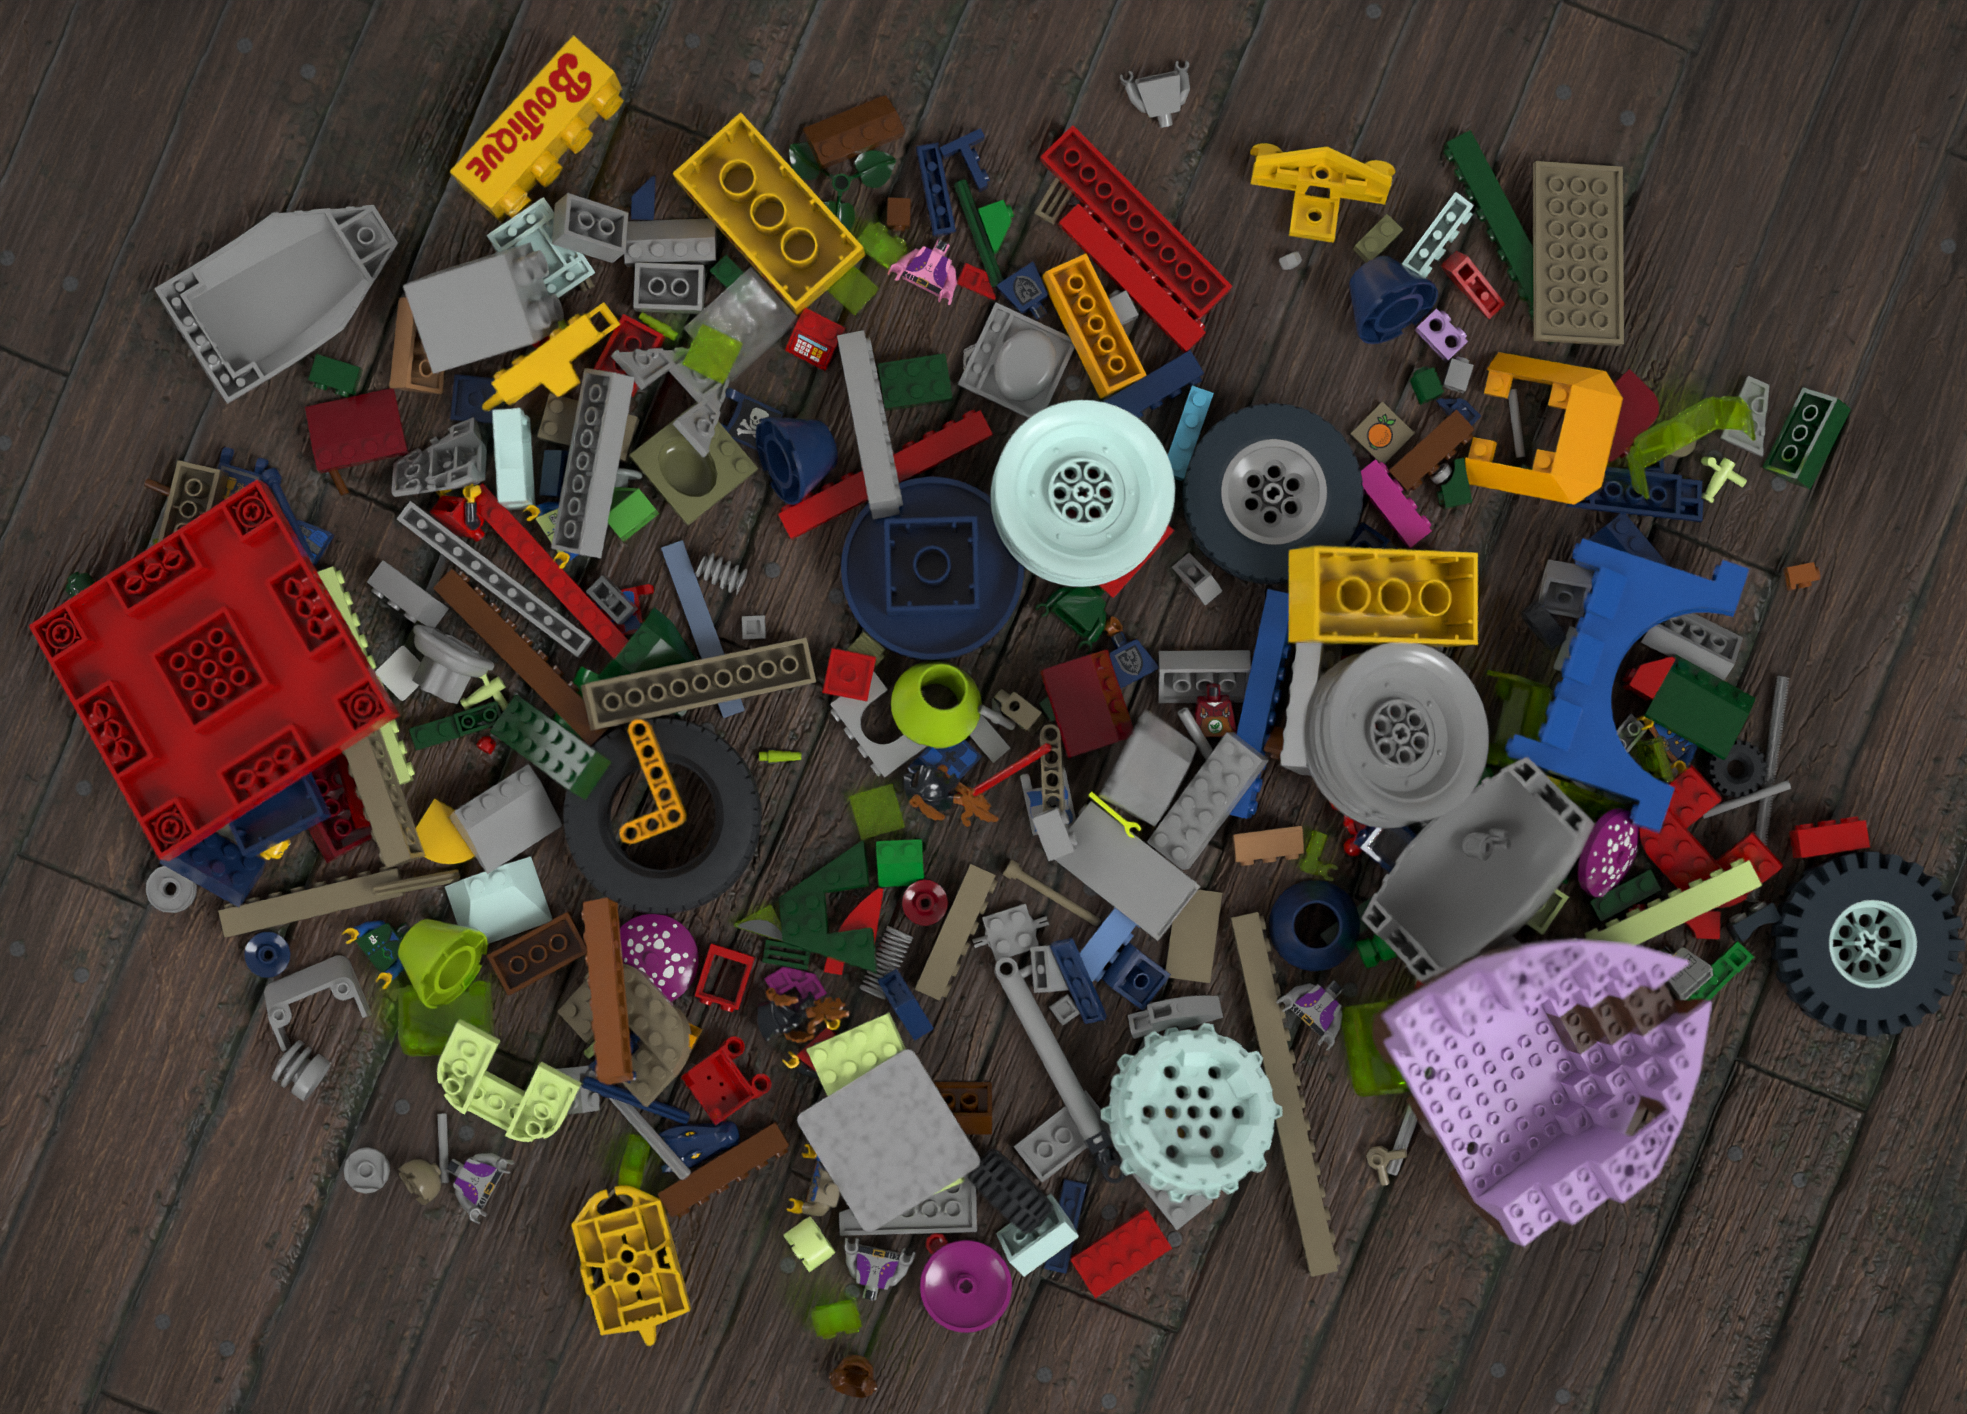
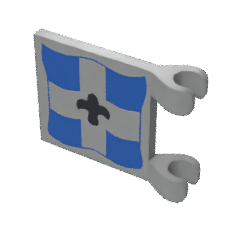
M1064 767L1065 811L1071 823L1076 821ZM1023 774L1020 778L1032 834L1038 835L1032 818L1034 815L1043 812L1042 787L1032 789L1029 774ZM1056 796L1048 798V804L1051 807L1055 808L1060 805V801Z

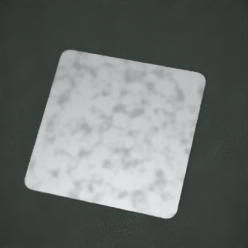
M910 1049L901 1051L798 1116V1124L832 1180L839 1187L840 1193L861 1227L868 1232H872L975 1170L980 1164V1158L917 1055Z

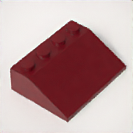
M393 388L305 407L315 463L320 474L409 454L395 389Z
M1108 649L1040 670L1068 758L1118 743L1134 736L1135 731Z
M335 757L311 771L331 814V817L308 828L326 863L349 853L373 839L371 835L372 826L355 829Z

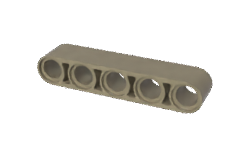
M1048 723L1040 732V747L1046 743L1051 744L1052 751L1058 754V760L1050 762L1046 754L1041 757L1043 812L1053 809L1048 804L1050 796H1056L1059 799V806L1061 811L1065 810L1063 740L1058 725L1056 723ZM1047 728H1054L1057 731L1056 739L1051 740L1047 738L1045 734ZM1048 774H1056L1059 778V783L1051 785L1047 780Z

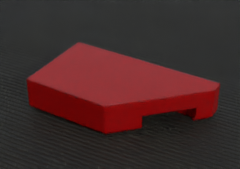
M965 263L957 280V285L995 301L996 296L986 271Z

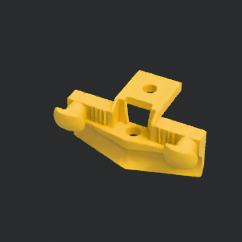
M1262 143L1254 145L1250 150L1251 155L1257 156L1252 170V185L1295 191L1289 236L1334 243L1340 198L1385 204L1391 187L1392 176L1395 174V168L1387 162L1374 160L1364 164L1327 146L1283 153L1275 145ZM1320 170L1325 171L1328 177L1320 179L1316 176V172ZM1310 185L1330 188V198L1305 195V192ZM1315 212L1320 215L1321 219L1312 221L1308 215Z

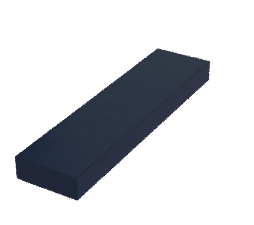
M1073 938L1052 942L1050 945L1051 950L1084 1023L1088 1024L1105 1020L1107 1014Z
M1064 1179L1059 1205L1076 1230L1087 1184ZM1074 1241L1046 1260L1044 1269L1066 1274Z

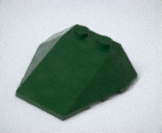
M653 607L639 624L638 630L617 656L610 660L597 678L602 681L697 660L673 622ZM687 710L671 714L683 717Z

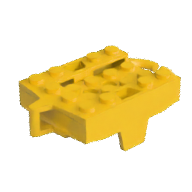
M605 302L582 317L579 314L575 315L568 321L569 326L564 330L560 327L549 335L551 339L529 356L521 355L512 362L514 367L510 370L502 369L493 376L495 381L492 382V385L498 392L482 404V409L490 411L504 401L511 406L542 383L557 397H563L577 387L581 382L572 365V361L620 325ZM599 311L610 324L603 332L597 331L591 322V317Z
M628 1185L615 1186L616 1195L625 1194L633 1199L631 1207L603 1215L599 1214L597 1211L598 1203L609 1198L607 1189L595 1193L588 1200L572 1223L581 1260L580 1270L586 1293L592 1301L600 1334L607 1335L639 1330L646 1345L652 1346L656 1341V1325L689 1312L691 1306L663 1202L661 1199L638 1188ZM623 1234L626 1235L628 1244H623ZM664 1246L667 1252V1256H664L665 1263H670V1266H661L657 1251ZM623 1251H632L634 1254L633 1261H625L622 1258ZM591 1267L602 1268L605 1283L598 1288L595 1286ZM629 1273H637L640 1276L639 1283H630L628 1280ZM639 1289L642 1295V1299H638L636 1292Z

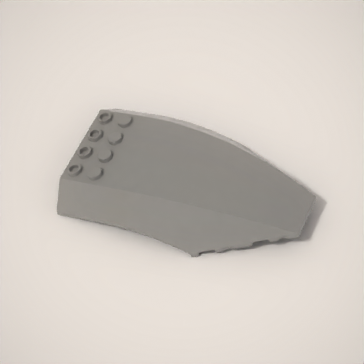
M374 205L352 206L340 209H313L311 211L300 210L289 213L275 212L223 248L154 289L214 387L225 402L229 404L298 362L342 331L395 250L398 242Z

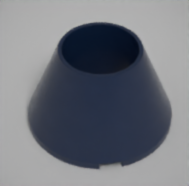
M1380 256L1368 261L1353 274L1349 282L1357 334L1367 344L1383 343L1402 335V329L1411 323L1414 325L1418 324L1429 313L1438 297V290L1431 280L1389 256Z
M780 417L760 419L762 422L756 426V446L763 471L768 470L773 482H770V485L780 499L790 505L797 504L836 467L838 452L834 438L828 427L820 420Z
M1308 880L1294 884L1278 897L1270 913L1269 933L1276 951L1289 964L1303 970L1322 971L1337 966L1351 954L1359 938L1360 918L1353 900L1344 890L1326 881ZM1311 903H1320L1327 906L1334 913L1337 920L1335 937L1329 944L1320 948H1309L1303 945L1294 932V920L1301 908Z

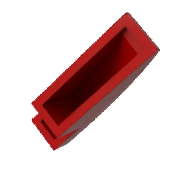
M878 888L860 902L849 914L838 932L872 927L875 942L884 889ZM827 958L824 972L843 975L844 962Z

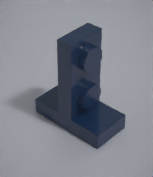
M981 128L940 147L943 159L961 152L979 192L988 189L987 182L990 181L986 170H980L977 162L980 161V158L975 148L970 149L971 146L985 140Z

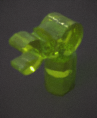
M1313 830L1306 849L1308 854L1300 861V868L1305 873L1315 876L1321 874L1325 880L1333 881L1334 878L1327 875V870L1330 868L1337 870L1338 867L1333 864L1323 865L1322 861L1317 860V857L1321 856L1328 835Z

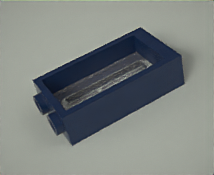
M1367 825L1366 828L1358 832L1353 843L1390 874L1397 864V859L1417 835L1407 826L1377 828Z

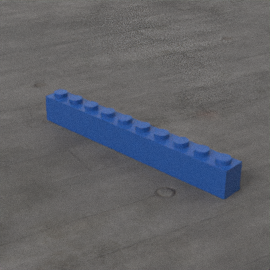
M1272 589L1267 591L1237 735L1263 756L1266 753L1264 747L1270 736L1271 725L1274 726L1277 718V713L1274 711L1276 703H1279L1281 699L1280 683L1284 681L1286 676L1285 660L1289 658L1291 653V645H1289V593ZM1261 772L1229 815L1246 819L1252 818V815H1255L1258 802L1255 801L1256 794L1260 792L1262 787Z

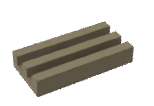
M1055 178L1034 213L1052 225L1055 224L1072 196V192L1069 190L1053 218L1049 216L1066 188L1062 184L1045 213L1041 212L1060 181L1058 178Z

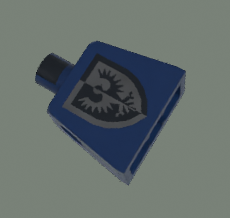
M1031 262L997 285L998 291L1020 314L1030 310L1036 320L1048 313L1041 303L1048 298V293L1034 262Z
M1123 632L1110 637L1116 650L1109 653L1120 689L1159 669L1138 639L1128 643Z

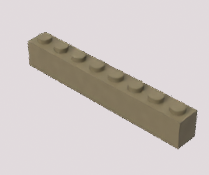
M382 867L379 868L380 873L371 874V871L357 873L358 878L349 880L348 876L336 878V883L327 885L326 881L313 884V889L305 890L304 886L290 889L291 894L282 895V892L272 893L268 895L269 899L260 901V897L247 899V904L240 907L231 903L224 905V910L218 911L224 938L406 895L405 892L376 898L372 894L373 885L402 880L400 869Z

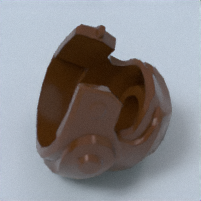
M861 1355L847 1356L829 1374L830 1384L835 1391L856 1398H866L877 1390L876 1380L873 1377V1366L867 1358Z

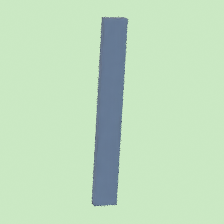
M683 540L662 547L663 555L701 658L707 659L725 655ZM741 699L718 703L723 718L745 711Z

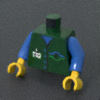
M382 920L367 921L342 932L341 935L345 933L351 935V939L345 943L350 944L355 940L380 972L376 983L380 979L385 980L386 984L382 989H386L391 980L395 979L404 970L398 957V950L402 939L411 929V926L406 921L398 928H395L391 922L385 923Z

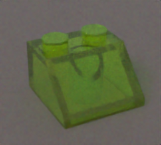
M857 1298L813 1307L810 1312L817 1337L823 1336V1339L836 1337V1333L845 1331V1334L858 1332V1328L863 1325Z

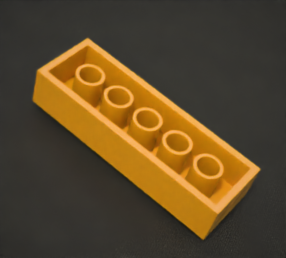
M1083 254L1046 271L1041 280L1100 399L1129 387L1144 378L1146 373L1087 254Z

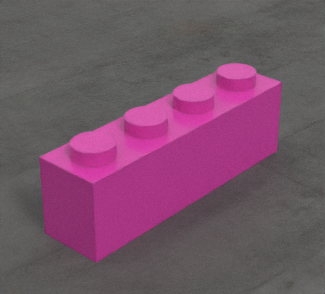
M1374 460L1361 470L1363 492L1407 549H1410L1432 531L1429 528L1432 525L1424 515L1420 516L1415 509L1418 507L1410 497L1406 499L1401 491L1404 489L1396 479L1392 481L1388 476L1389 470L1382 461L1378 463L1377 460Z

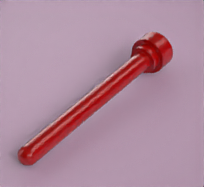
M1046 743L984 782L971 788L972 790L975 789L973 795L975 797L978 796L979 793L985 792L1052 750L1051 744Z

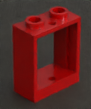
M712 943L695 992V997H699L698 1002L710 1006L712 1002L721 1004L720 1009L732 1013L734 1009L739 1010L756 957ZM714 955L746 964L735 1002L703 992Z

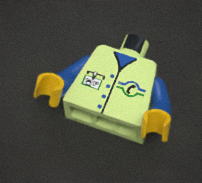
M546 502L536 506L529 505L523 510V512L528 510L532 513V516L528 517L527 521L536 518L552 543L560 502ZM556 550L558 553L553 561L561 559L563 563L559 568L562 569L568 561H571L579 554Z

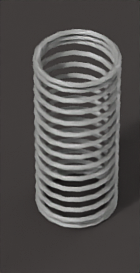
M886 926V930L896 936L888 933L883 934L897 942L884 937L881 938L893 946L882 942L879 944L892 951L877 947V949L888 955L877 951L875 953L889 961L876 957V960L885 964L882 965L876 962L877 966L884 970L877 968V972L880 974H874L868 970L867 973L880 979L883 977L882 975L885 976L890 973V970H895L894 966L901 967L895 961L903 962L899 957L904 958L905 956L900 952L907 953L902 947L909 948L905 943L910 944L913 939L912 936ZM864 975L866 978L879 984L878 979ZM862 980L876 989L861 984V987H859L861 990L881 999H886V995L880 985Z

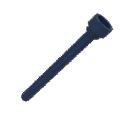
M271 468L264 471L261 475L263 482L269 488H272L282 512L313 563L314 556L280 486L281 475L278 469Z

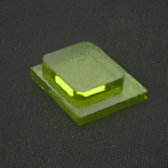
M855 266L827 289L853 315H856L879 290Z

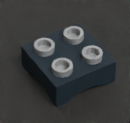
M1759 901L1749 907L1750 911L1745 914L1744 912L1741 914L1740 912L1729 918L1730 923L1725 926L1733 940H1740L1742 942L1749 938L1757 927L1781 920L1782 918L1774 904Z

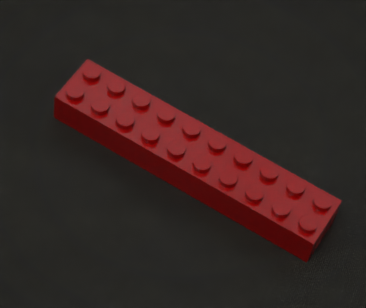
M1073 125L1040 156V162L1083 205H1086L1093 212L1094 216L1103 222L1110 232L1124 243L1131 253L1139 258L1142 262L1141 264L1147 270L1149 269L1158 278L1157 280L1163 286L1165 285L1173 293V296L1189 309V312L1195 318L1201 320L1231 291L1233 286Z

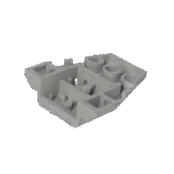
M473 417L453 425L448 429L450 434L441 440L434 437L430 440L432 445L427 449L421 451L417 448L393 464L391 492L393 496L459 489L484 481L487 450L481 441V432L476 419Z

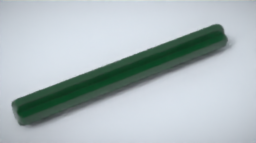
M965 179L959 180L954 183V187L991 286L997 287L999 283L1004 281L968 183Z

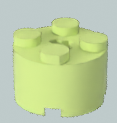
M811 1217L804 1219L783 1234L790 1245H795L792 1247V1250L799 1259L804 1258L802 1262L809 1272L836 1253Z

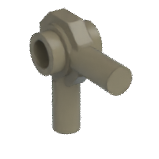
M1383 1146L1370 1148L1366 1155L1368 1164L1372 1168L1377 1169L1381 1186L1390 1183L1386 1172V1166L1390 1160L1407 1158L1406 1149L1388 1151Z

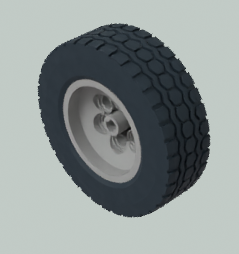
M1279 403L1258 404L1233 412L1220 420L1206 433L1192 454L1186 470L1182 502L1186 523L1193 539L1210 561L1230 575L1258 584L1289 583V550L1309 547L1344 548L1357 527L1363 505V480L1359 469L1360 466L1356 456L1353 454L1352 448L1331 423L1325 421L1323 417L1316 413L1296 407L1295 405ZM1276 467L1280 472L1279 477L1271 478L1267 472L1268 468ZM1251 476L1256 477L1259 480V486L1256 488L1249 487L1247 478ZM1288 480H1295L1298 483V490H1288L1286 482ZM1271 489L1275 490L1278 495L1273 500L1269 499L1266 494ZM1247 499L1255 500L1257 502V509L1253 511L1248 510L1245 507V501ZM1292 502L1296 505V512L1294 514H1288L1285 511L1284 505L1286 503ZM1266 512L1275 514L1276 521L1269 524L1265 522L1264 514Z

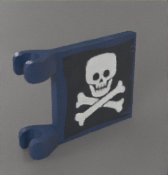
M728 388L725 396L739 403L728 427L723 424L721 425L735 441L757 450L756 426L762 422L760 419L765 417L782 418L784 413L732 388Z

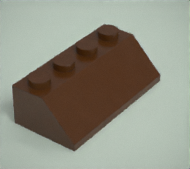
M886 95L802 129L820 171L902 138L905 133L898 113Z
M933 1082L965 1135H992V1082Z

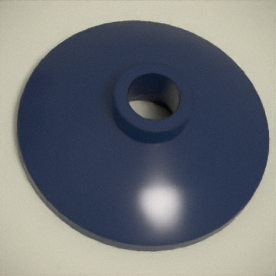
M263 932L255 935L245 948V962L248 968L260 977L270 978L277 976L287 968L290 962L291 953L288 943L282 936L273 932ZM268 950L273 953L271 959L265 957V953Z

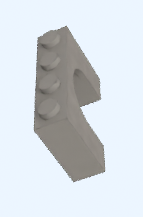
M873 672L867 702L839 697L830 704L833 707L830 712L837 722L842 720L847 726L843 730L851 740L856 738L860 745L857 749L863 757L869 756L873 761L871 768L879 777L882 774L886 778L927 746L916 744L905 735L892 743L883 745L876 744L866 738L861 728L862 714L867 706L888 691L876 673Z

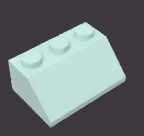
M1052 1194L1047 1196L1048 1200L1053 1204L1052 1211L1031 1233H1023L1012 1223L996 1233L1009 1262L1023 1276H1026L1079 1237L1072 1222Z

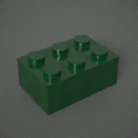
M946 353L878 364L885 411L953 401Z

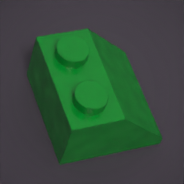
M922 839L876 841L879 887L910 886L917 881L924 880Z

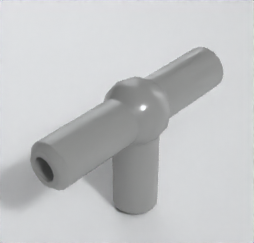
M994 698L992 699V709L984 705L978 707V713L991 719L993 723L1000 724L1009 730L1015 728V722L1002 715L1001 705Z

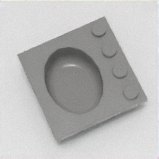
M995 302L958 386L1020 415L1031 418L1048 407L1075 347L1069 336Z

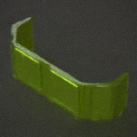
M1712 396L1681 411L1676 417L1665 420L1639 434L1634 439V447L1631 446L1627 458L1633 489L1648 499L1649 493L1644 468L1715 429L1742 430L1752 441L1756 440L1752 411L1748 404L1741 397L1724 396L1715 398Z

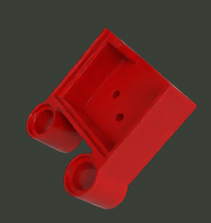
M732 1036L725 1040L716 1052L681 1076L715 1125L751 1099L761 1097L771 1088V1080L767 1075L757 1074L747 1081L732 1061L740 1056L745 1049L743 1040L737 1036ZM728 1045L734 1047L735 1053L729 1051ZM755 1082L761 1085V1091L755 1087Z

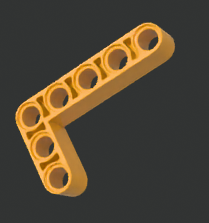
M640 719L631 722L628 731L659 811L622 826L620 837L625 843L629 844L640 842L680 826L686 819L684 807L652 726L646 720ZM642 723L646 728V732L643 736L639 737L635 733V727ZM647 745H651L654 748V755L651 758H647L643 754V750ZM656 766L663 770V775L658 780L652 776V770ZM664 788H668L672 794L668 801H664L660 797V792ZM673 809L680 813V819L675 823L669 819V813ZM651 818H655L659 824L655 831H651L647 826ZM630 826L637 830V836L633 840L626 836V830Z

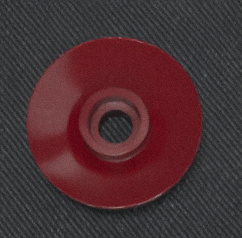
M920 880L911 884L906 889L902 899V906L909 920L915 924L927 926L935 924L942 919L947 910L948 899L944 889L939 884L930 880ZM927 898L930 904L928 907L921 905L922 899Z

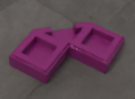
M782 967L764 978L769 988H774L778 995H782L795 986L802 998H806L810 991L816 1000L827 994L814 973Z

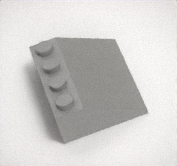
M529 764L463 805L449 817L487 874L562 826L542 783Z

